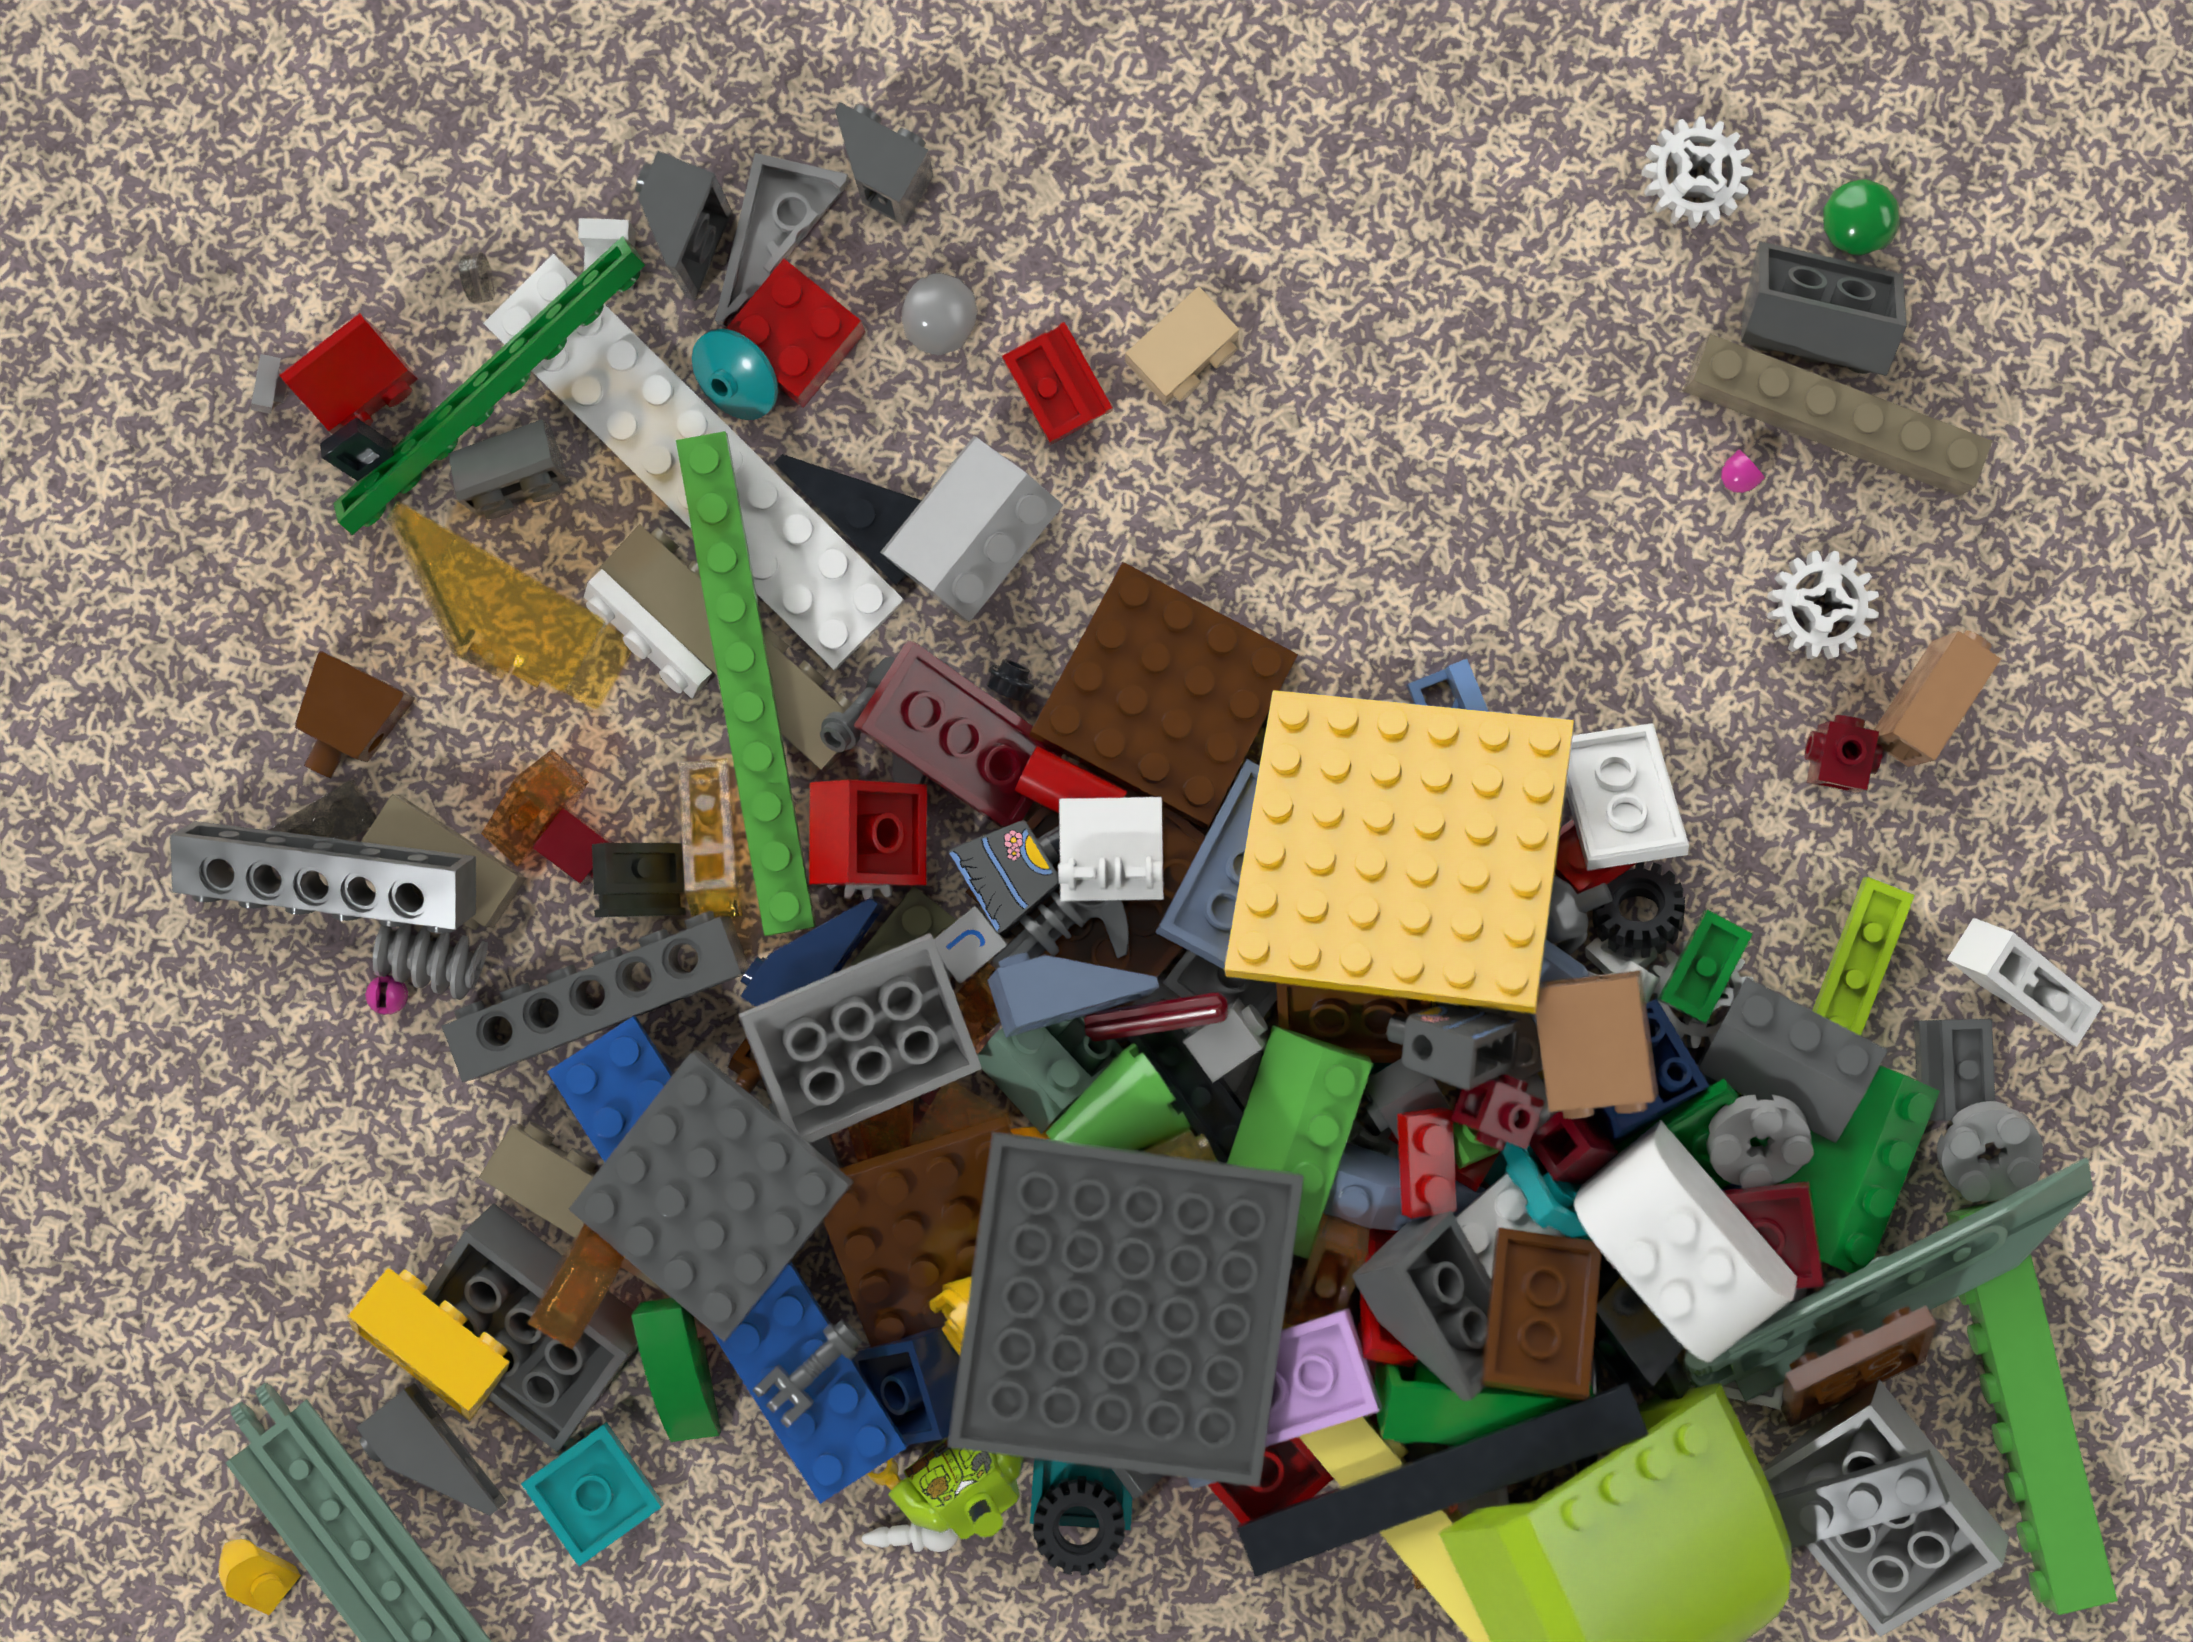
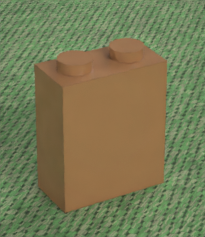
M1968 630L1964 633L1956 631L1931 641L1874 730L1879 731L1877 744L1882 745L1885 752L1908 767L1935 761L2001 660L2000 657L1989 651L1992 645L1982 636Z
M1641 970L1540 982L1536 1020L1549 1112L1563 1111L1564 1118L1573 1119L1594 1115V1108L1615 1106L1616 1113H1633L1646 1110V1102H1654L1658 1090Z

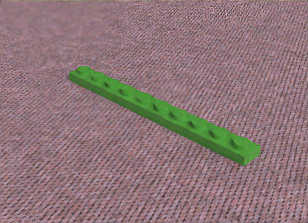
M726 431L676 440L764 936L815 928V917L728 434Z

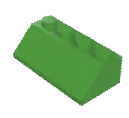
M1273 1025L1227 1164L1301 1173L1304 1176L1293 1254L1308 1259L1373 1063L1367 1055Z

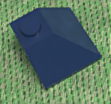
M942 1327L928 1329L887 1344L883 1343L874 1347L868 1346L858 1349L859 1353L853 1358L907 1445L941 1440L949 1436L960 1356L946 1338Z

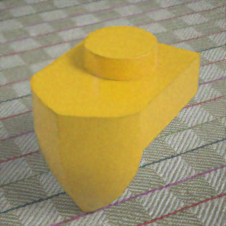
M236 1539L225 1543L220 1555L218 1573L227 1597L269 1616L301 1576L297 1567L291 1562L271 1554L245 1539Z

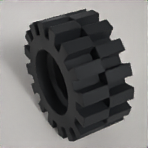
M1639 862L1635 864V869H1628L1607 884L1612 895V902L1593 909V926L1597 928V936L1601 942L1608 939V948L1616 953L1621 945L1624 947L1625 957L1632 958L1633 950L1640 949L1641 958H1649L1651 948L1655 947L1657 953L1661 954L1666 951L1667 941L1672 945L1677 941L1678 932H1682L1684 923L1685 897H1683L1684 889L1681 883L1675 884V875L1670 870L1662 876V865L1653 862L1651 870L1644 869V862ZM1645 897L1655 902L1658 907V913L1649 921L1635 922L1624 918L1619 911V906L1627 898Z
M1077 1476L1075 1480H1069V1477L1060 1480V1484L1055 1487L1051 1485L1046 1490L1044 1497L1039 1499L1033 1521L1034 1540L1037 1542V1549L1040 1555H1044L1048 1559V1564L1054 1569L1058 1566L1063 1569L1065 1574L1072 1575V1571L1081 1572V1576L1090 1575V1570L1096 1568L1098 1571L1106 1567V1562L1110 1559L1113 1561L1118 1555V1549L1123 1544L1125 1537L1124 1513L1121 1503L1116 1499V1494L1111 1489H1106L1103 1486V1482L1097 1479L1094 1482L1086 1480V1476ZM1076 1506L1090 1509L1095 1513L1099 1521L1097 1535L1090 1542L1081 1545L1068 1542L1059 1530V1521L1063 1513Z

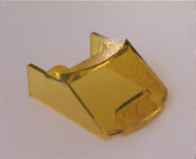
M397 501L386 520L451 652L462 660L501 679L505 673L509 674L515 665L511 674L538 688L541 681L587 706L598 709L632 653L623 641L624 635L606 625V621L600 616Z

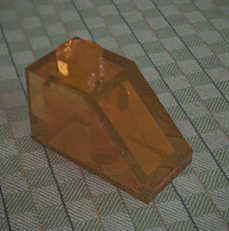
M551 749L515 777L481 834L518 867L533 852L534 849L532 847L561 809L571 810L589 782L571 764L567 763L557 752Z
M584 1224L556 1264L528 1324L573 1349L613 1283L625 1257L589 1226Z

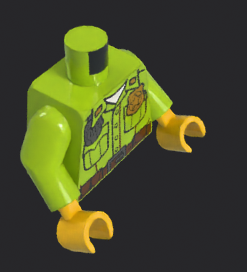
M947 1438L903 1471L906 1478L903 1480L898 1476V1464L893 1457L887 1461L884 1471L877 1474L871 1471L866 1475L876 1484L888 1486L891 1490L888 1493L889 1497L916 1526L940 1533L951 1528L960 1539H968L974 1533L980 1537H990L995 1535L1003 1526L1001 1513L1014 1505L1020 1497L1016 1479L1020 1476L1024 1457L948 1447Z

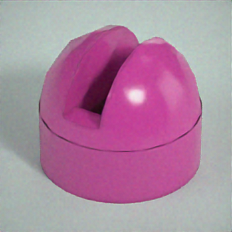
M1737 450L1729 457L1722 468V481L1725 487L1732 492L1744 493L1751 491L1765 480L1760 470L1741 450Z
M392 975L378 976L367 986L365 996L368 1006L374 1012L381 1015H391L392 1013L399 1012L405 1006L408 999V990L405 983L395 981ZM381 982L388 983L386 1007H380Z

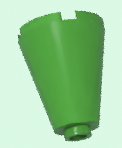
M1133 1043L1121 1051L1047 1130L1046 1134L1050 1140L1137 1151L1178 1135L1190 1125L1184 1113L1182 1112L1178 1115L1170 1103L1175 1098L1143 1053L1139 1054L1137 1046Z

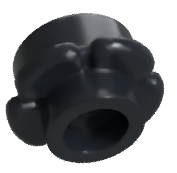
M1003 659L1000 666L991 665L988 670L991 675L987 682V687L1007 698L1023 701L1027 690L1034 689L1035 684L1028 679L1030 670L1019 663Z

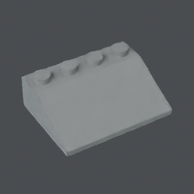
M931 933L739 1014L778 1118L809 1144L982 1069Z
M1877 1380L1835 1407L1764 1466L1762 1470L1773 1495L1930 1450L1950 1496L1947 1505L1805 1545L1881 1637L2002 1567L2009 1536L1884 1384Z

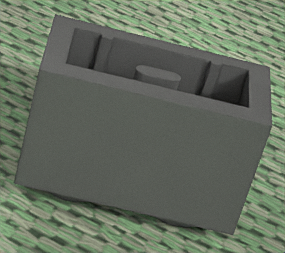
M840 102L835 112L862 203L906 226L934 176L929 150L924 148L926 142L907 129L900 128L896 133L880 124L882 118L863 105L856 104L852 109Z
M543 419L448 453L454 491L458 502L477 516L485 514L486 519H495L515 510L513 503L529 497L532 498L533 502L554 498L561 494L560 486L571 483L553 431Z

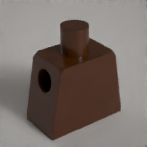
M319 651L295 722L296 729L317 739L304 766L331 779L344 753L357 760L368 762L411 706L415 697L328 653Z

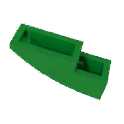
M673 1298L640 1302L631 1316L648 1385L670 1442L720 1436L721 1428L704 1338H698L694 1316Z

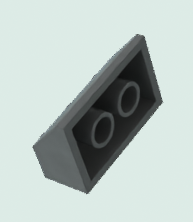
M657 151L652 164L646 162L639 173L636 182V192H639L638 200L665 264L685 297L695 301L729 221L732 209L715 173Z
M1759 241L1741 316V343L1750 344L1761 351L1769 352L1776 350L1798 355L1800 358L1813 363L1824 361L1845 366L1856 373L1868 374L1871 372L1887 376L1907 327L1903 274Z
M1746 977L1704 1056L1699 1070L1702 1074L1717 1082L1724 1078L1734 1091L1744 1096L1755 1095L1757 1101L1765 1099L1774 1101L1772 1095L1789 1099L1801 1109L1811 1131L1836 1143L1869 1087L1887 1049Z

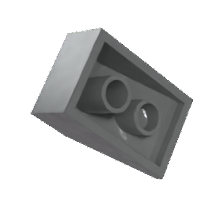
M1452 1211L1409 1221L1365 1262L1352 1277L1376 1319L1463 1401L1472 1400L1485 1386L1481 1385L1491 1279Z

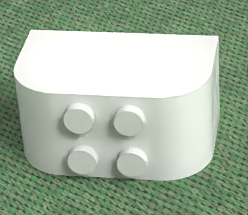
M1661 1120L1581 1185L1574 1200V1206L1589 1236L1679 1342L1702 1361H1713L1794 1298L1797 1276Z

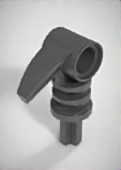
M1053 891L1050 895L1055 901L1048 908L1042 903L1039 904L1037 907L1042 913L1035 920L1025 914L1019 920L1025 926V929L993 958L992 962L995 968L998 969L1000 968L999 961L1010 956L1028 953L1029 959H1034L1046 950L1054 957L1060 952L1055 941L1062 935L1069 940L1072 935L1068 929L1075 923L1082 928L1091 918H1099L1104 922L1117 958L1126 956L1129 947V926L1124 905L1121 900L1061 901L1060 895Z

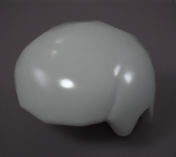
M945 273L929 274L926 278H920L906 295L902 308V324L906 338L920 351L938 356L960 349L964 346L976 323L978 309L974 292L960 278Z

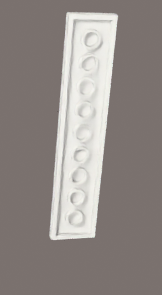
M552 254L483 324L505 345L566 289L577 276ZM603 304V311L595 321L587 326L580 325L567 337L565 347L557 356L550 360L544 358L531 371L690 528L691 523L676 440L726 431L730 444L756 594L836 671L905 602L904 599L646 344Z

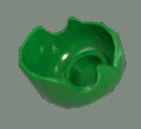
M1858 179L1845 183L1833 191L1823 208L1824 232L1833 246L1846 251L1848 254L1862 256L1885 249L1895 237L1900 225L1899 203L1888 187L1872 180Z

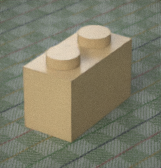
M1198 286L1125 353V363L1164 405L1174 397L1181 402L1200 385L1201 381L1197 376L1208 365L1212 364L1217 369L1237 351L1238 348L1233 343L1238 338L1239 328Z

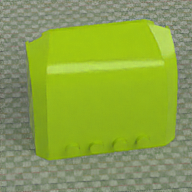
M1721 1383L1709 1384L1701 1388L1690 1387L1680 1399L1671 1398L1666 1400L1661 1399L1658 1394H1655L1637 1406L1648 1435L1626 1443L1535 1503L1477 1508L1439 1532L1491 1642H1745L1777 1618L1789 1599L1792 1569L1791 1542L1767 1478Z

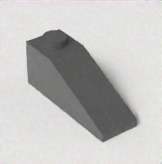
M415 1383L402 1390L356 1427L362 1435L359 1441L367 1455L375 1462L382 1461L387 1468L489 1516L507 1502Z

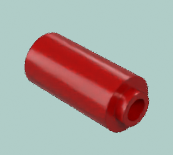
M1038 746L1032 753L1015 788L1016 792L1059 814V799L1125 798L1127 793L1126 790Z

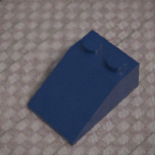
M869 898L771 952L767 958L756 957L740 981L747 986L740 996L757 1007L840 972L885 906L879 901Z

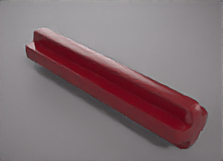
M1214 992L1106 1009L1085 1015L1084 1030L1086 1036L1091 1037V1040L1096 1042L1220 1023L1228 1018V1002L1221 993Z

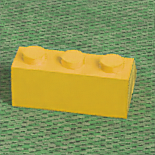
M388 1267L348 1314L352 1330L470 1422L508 1370L509 1362L503 1358V1355L508 1350L488 1333L483 1332L478 1338L463 1326L467 1321L466 1316L447 1301L443 1300L438 1307L424 1296L423 1293L428 1287L412 1273L403 1269L398 1275Z

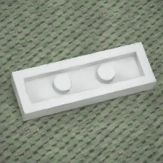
M603 569L588 582L584 598L588 601L586 603L588 610L601 623L607 625L611 622L624 635L623 641L625 645L641 659L648 657L661 669L659 674L662 680L677 693L684 691L693 699L706 686L712 672Z

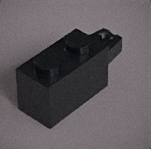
M1616 1268L1600 1270L1593 1354L1617 1385L1628 1382L1630 1388H1652L1661 1399L1682 1398L1692 1386L1690 1379L1677 1360L1678 1354L1684 1346Z

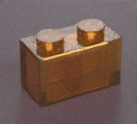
M1325 1213L1322 1214L1308 1259L1303 1257L1289 1293L1285 1323L1295 1326L1347 1308L1356 1284L1352 1275L1363 1265L1368 1253L1370 1228Z

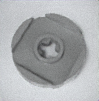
M1748 1095L1737 1098L1729 1106L1727 1104L1723 1106L1713 1116L1709 1124L1710 1135L1708 1142L1706 1141L1707 1152L1715 1171L1732 1184L1741 1185L1743 1188L1770 1186L1782 1182L1795 1174L1804 1164L1808 1163L1813 1156L1811 1133L1803 1112L1795 1103L1787 1098L1772 1095L1774 1101L1766 1099L1757 1101L1755 1095ZM1755 1136L1761 1140L1770 1136L1767 1141L1768 1145L1765 1147L1762 1145L1751 1147L1749 1140Z
M1986 1101L1970 1105L1959 1111L1951 1119L1953 1125L1947 1130L1945 1137L1941 1133L1937 1143L1939 1166L1949 1183L1968 1201L1979 1202L2004 1199L2036 1183L2040 1177L2039 1165L2042 1161L2043 1145L2039 1132L2025 1114L2010 1109L2007 1104L1997 1101ZM1993 1142L1997 1148H2001L2000 1153L1993 1159H1978V1155L1985 1152V1144Z

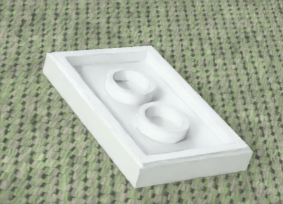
M1653 723L1573 735L1566 794L1587 870L1688 855L1689 843Z

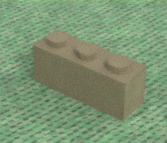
M393 794L361 840V842L476 856V914L463 923L473 930H477L480 924L484 927L494 928L526 880L525 876L404 797ZM412 884L415 893L424 898L420 888Z

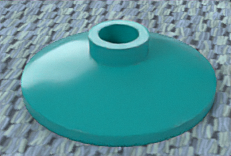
M729 329L710 330L697 340L692 351L693 371L702 391L715 406L730 416L742 420H756L772 410L778 397L777 378L768 358L754 342L744 335Z

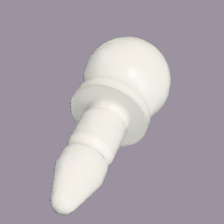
M912 1522L911 1526L905 1524L895 1525L891 1528L886 1526L879 1527L862 1536L863 1543L881 1548L888 1547L891 1544L893 1546L909 1545L912 1542L915 1552L922 1551L924 1547L934 1552H944L952 1548L958 1539V1535L951 1528L940 1533L916 1526Z

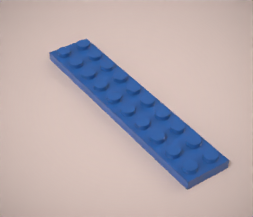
M636 1016L631 1017L547 1071L604 1163L673 1076ZM791 1261L729 1339L724 1342L713 1332L712 1334L816 1499L821 1504L905 1450L908 1445L854 1359L849 1360L843 1354L829 1367H826V1370L822 1371V1374H819L804 1390L814 1400V1403L788 1428L780 1420L784 1413L795 1405L787 1399L774 1412L766 1406L781 1390L773 1384L771 1389L760 1397L752 1391L778 1364L791 1375L828 1340L823 1329L830 1324V1321Z

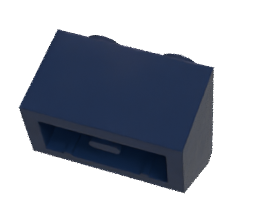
M1657 999L1646 1003L1658 1094L1654 1102H1646V1110L1639 1112L1616 1113L1615 1106L1594 1108L1595 1114L1592 1117L1612 1144L1633 1135L1709 1087Z

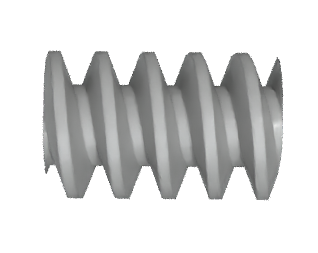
M410 923L400 926L397 930L381 925L373 948V971L375 975L385 977L392 970L394 980L402 983L411 976L412 983L417 988H424L431 981V988L437 994H443L450 986L452 998L461 1000L478 982L485 963L488 942L481 941L473 953L469 952V936L462 935L456 946L452 947L450 946V932L441 933L436 941L430 940V931L427 930L425 925L422 926L416 936L411 934Z

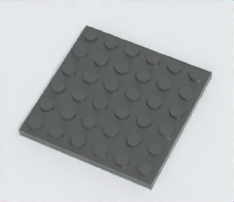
M992 1132L948 1447L1259 1487L1304 1176L1301 1173Z

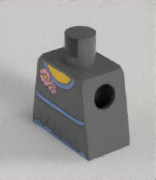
M1023 820L956 846L948 851L995 930L1001 936L1009 933L1020 923L1019 920L1025 914L1027 916L1031 914L1039 904L1051 896L1050 894L1053 891L1056 892L1060 888L1058 873L1053 864L1060 860V825L1041 837L1036 838L1029 825Z
M1437 1004L1412 1015L1401 1012L1394 1013L1388 1024L1387 1037L1391 1042L1404 1045L1402 1063L1405 1068L1469 1090L1515 1069L1521 1020L1451 1004Z

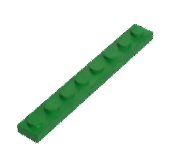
M624 236L618 239L393 448V457L357 481L333 503L338 523L351 535H354L363 525L369 527L377 522L385 512L386 504L399 492L401 494L409 492L419 482L422 471L435 459L439 461L449 455L448 453L455 449L458 438L471 426L478 427L483 424L493 413L494 405L508 392L512 394L520 390L529 380L530 371L544 358L550 360L557 356L565 347L567 337L580 325L587 326L595 321L603 311V304L617 291L624 292L633 286L638 280L641 273L640 270L645 264L632 244Z

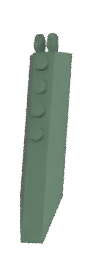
M2084 1158L1889 1256H1880L1873 1259L1865 1268L1843 1279L1837 1278L1827 1282L1819 1291L1799 1301L1788 1302L1711 1362L1702 1361L1687 1349V1354H1684V1362L1687 1371L1690 1370L1691 1375L1689 1377L1692 1386L1701 1388L1709 1384L1721 1383L1723 1387L1735 1381L1743 1399L1747 1402L1783 1384L1785 1373L1791 1371L1789 1368L1790 1363L1805 1354L1816 1351L1820 1357L1837 1349L1835 1343L1843 1336L1855 1330L1863 1329L1865 1334H1868L1884 1326L1882 1320L1900 1308L1909 1306L1913 1312L1927 1306L1930 1311L2018 1267L2092 1191L2089 1160Z
M263 1383L255 1391L258 1400L276 1423L266 1432L253 1410L246 1404L239 1402L231 1408L230 1411L233 1419L251 1444L225 1462L361 1642H492L307 1399L290 1413L288 1406L271 1384Z

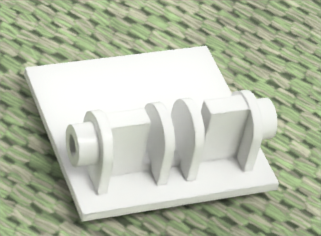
M1162 797L1059 799L1060 863L1058 866L1061 901L1163 900Z

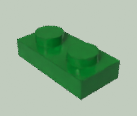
M1704 910L1657 1000L1702 1024H1706L1753 933L1709 910Z

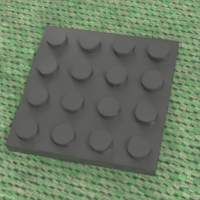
M695 1050L688 1055L570 1206L569 1210L725 1342L732 1336L854 1181L703 1054Z

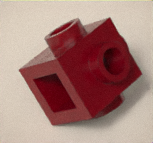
M1835 715L1834 722L1828 721L1819 724L1817 731L1812 730L1810 732L1805 747V760L1811 761L1806 783L1851 793L1867 791L1870 775L1877 773L1882 760L1883 747L1877 744L1879 731L1864 728L1865 720L1845 715ZM1842 748L1845 750L1846 756L1843 755Z
M1502 1074L1498 1076L1497 1081L1491 1079L1469 1090L1463 1088L1451 1120L1477 1130L1474 1140L1504 1152L1507 1142L1527 1149L1530 1139L1539 1125L1540 1113L1545 1101L1526 1093L1529 1083Z

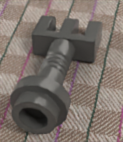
M885 657L869 674L865 690L844 713L832 712L823 720L820 738L829 749L835 752H842L852 749L861 738V732L854 727V724L896 658Z
M841 1319L836 1325L830 1323L823 1329L828 1340L791 1375L778 1364L752 1389L758 1397L766 1394L773 1384L781 1390L766 1404L772 1412L776 1411L787 1399L795 1405L787 1410L780 1420L787 1428L814 1403V1400L804 1390L815 1378L822 1374V1371H825L826 1367H829L842 1354L849 1360H852L859 1353L857 1347L863 1340L845 1320Z

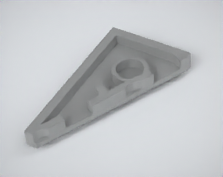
M754 154L715 317L717 324L728 326L782 259L788 258L846 189L849 182L848 174L763 154Z

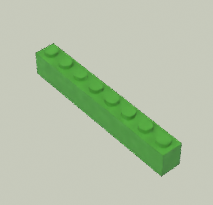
M1997 1201L1946 1212L1948 1225ZM2030 1254L2018 1267L1960 1295L1959 1299L1963 1305H1969L1973 1324L1967 1326L1968 1339L1976 1355L1981 1354L1985 1373L1979 1376L1980 1387L1986 1402L1994 1405L1998 1423L1992 1424V1435L1998 1451L2001 1454L2006 1453L2010 1472L2004 1474L2005 1487L2011 1501L2018 1503L2023 1521L2016 1524L2017 1535L2023 1550L2026 1553H2031L2035 1569L2034 1572L2029 1573L2030 1587L2038 1603L2043 1602L2045 1607L2057 1615H2062L2118 1600Z

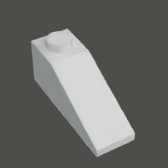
M1976 918L1972 919L1947 959L1977 984L2076 1047L2103 1006V1004L2014 932Z

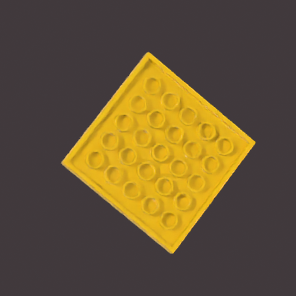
M1273 690L1224 968L1226 976L1536 1013L1574 720Z

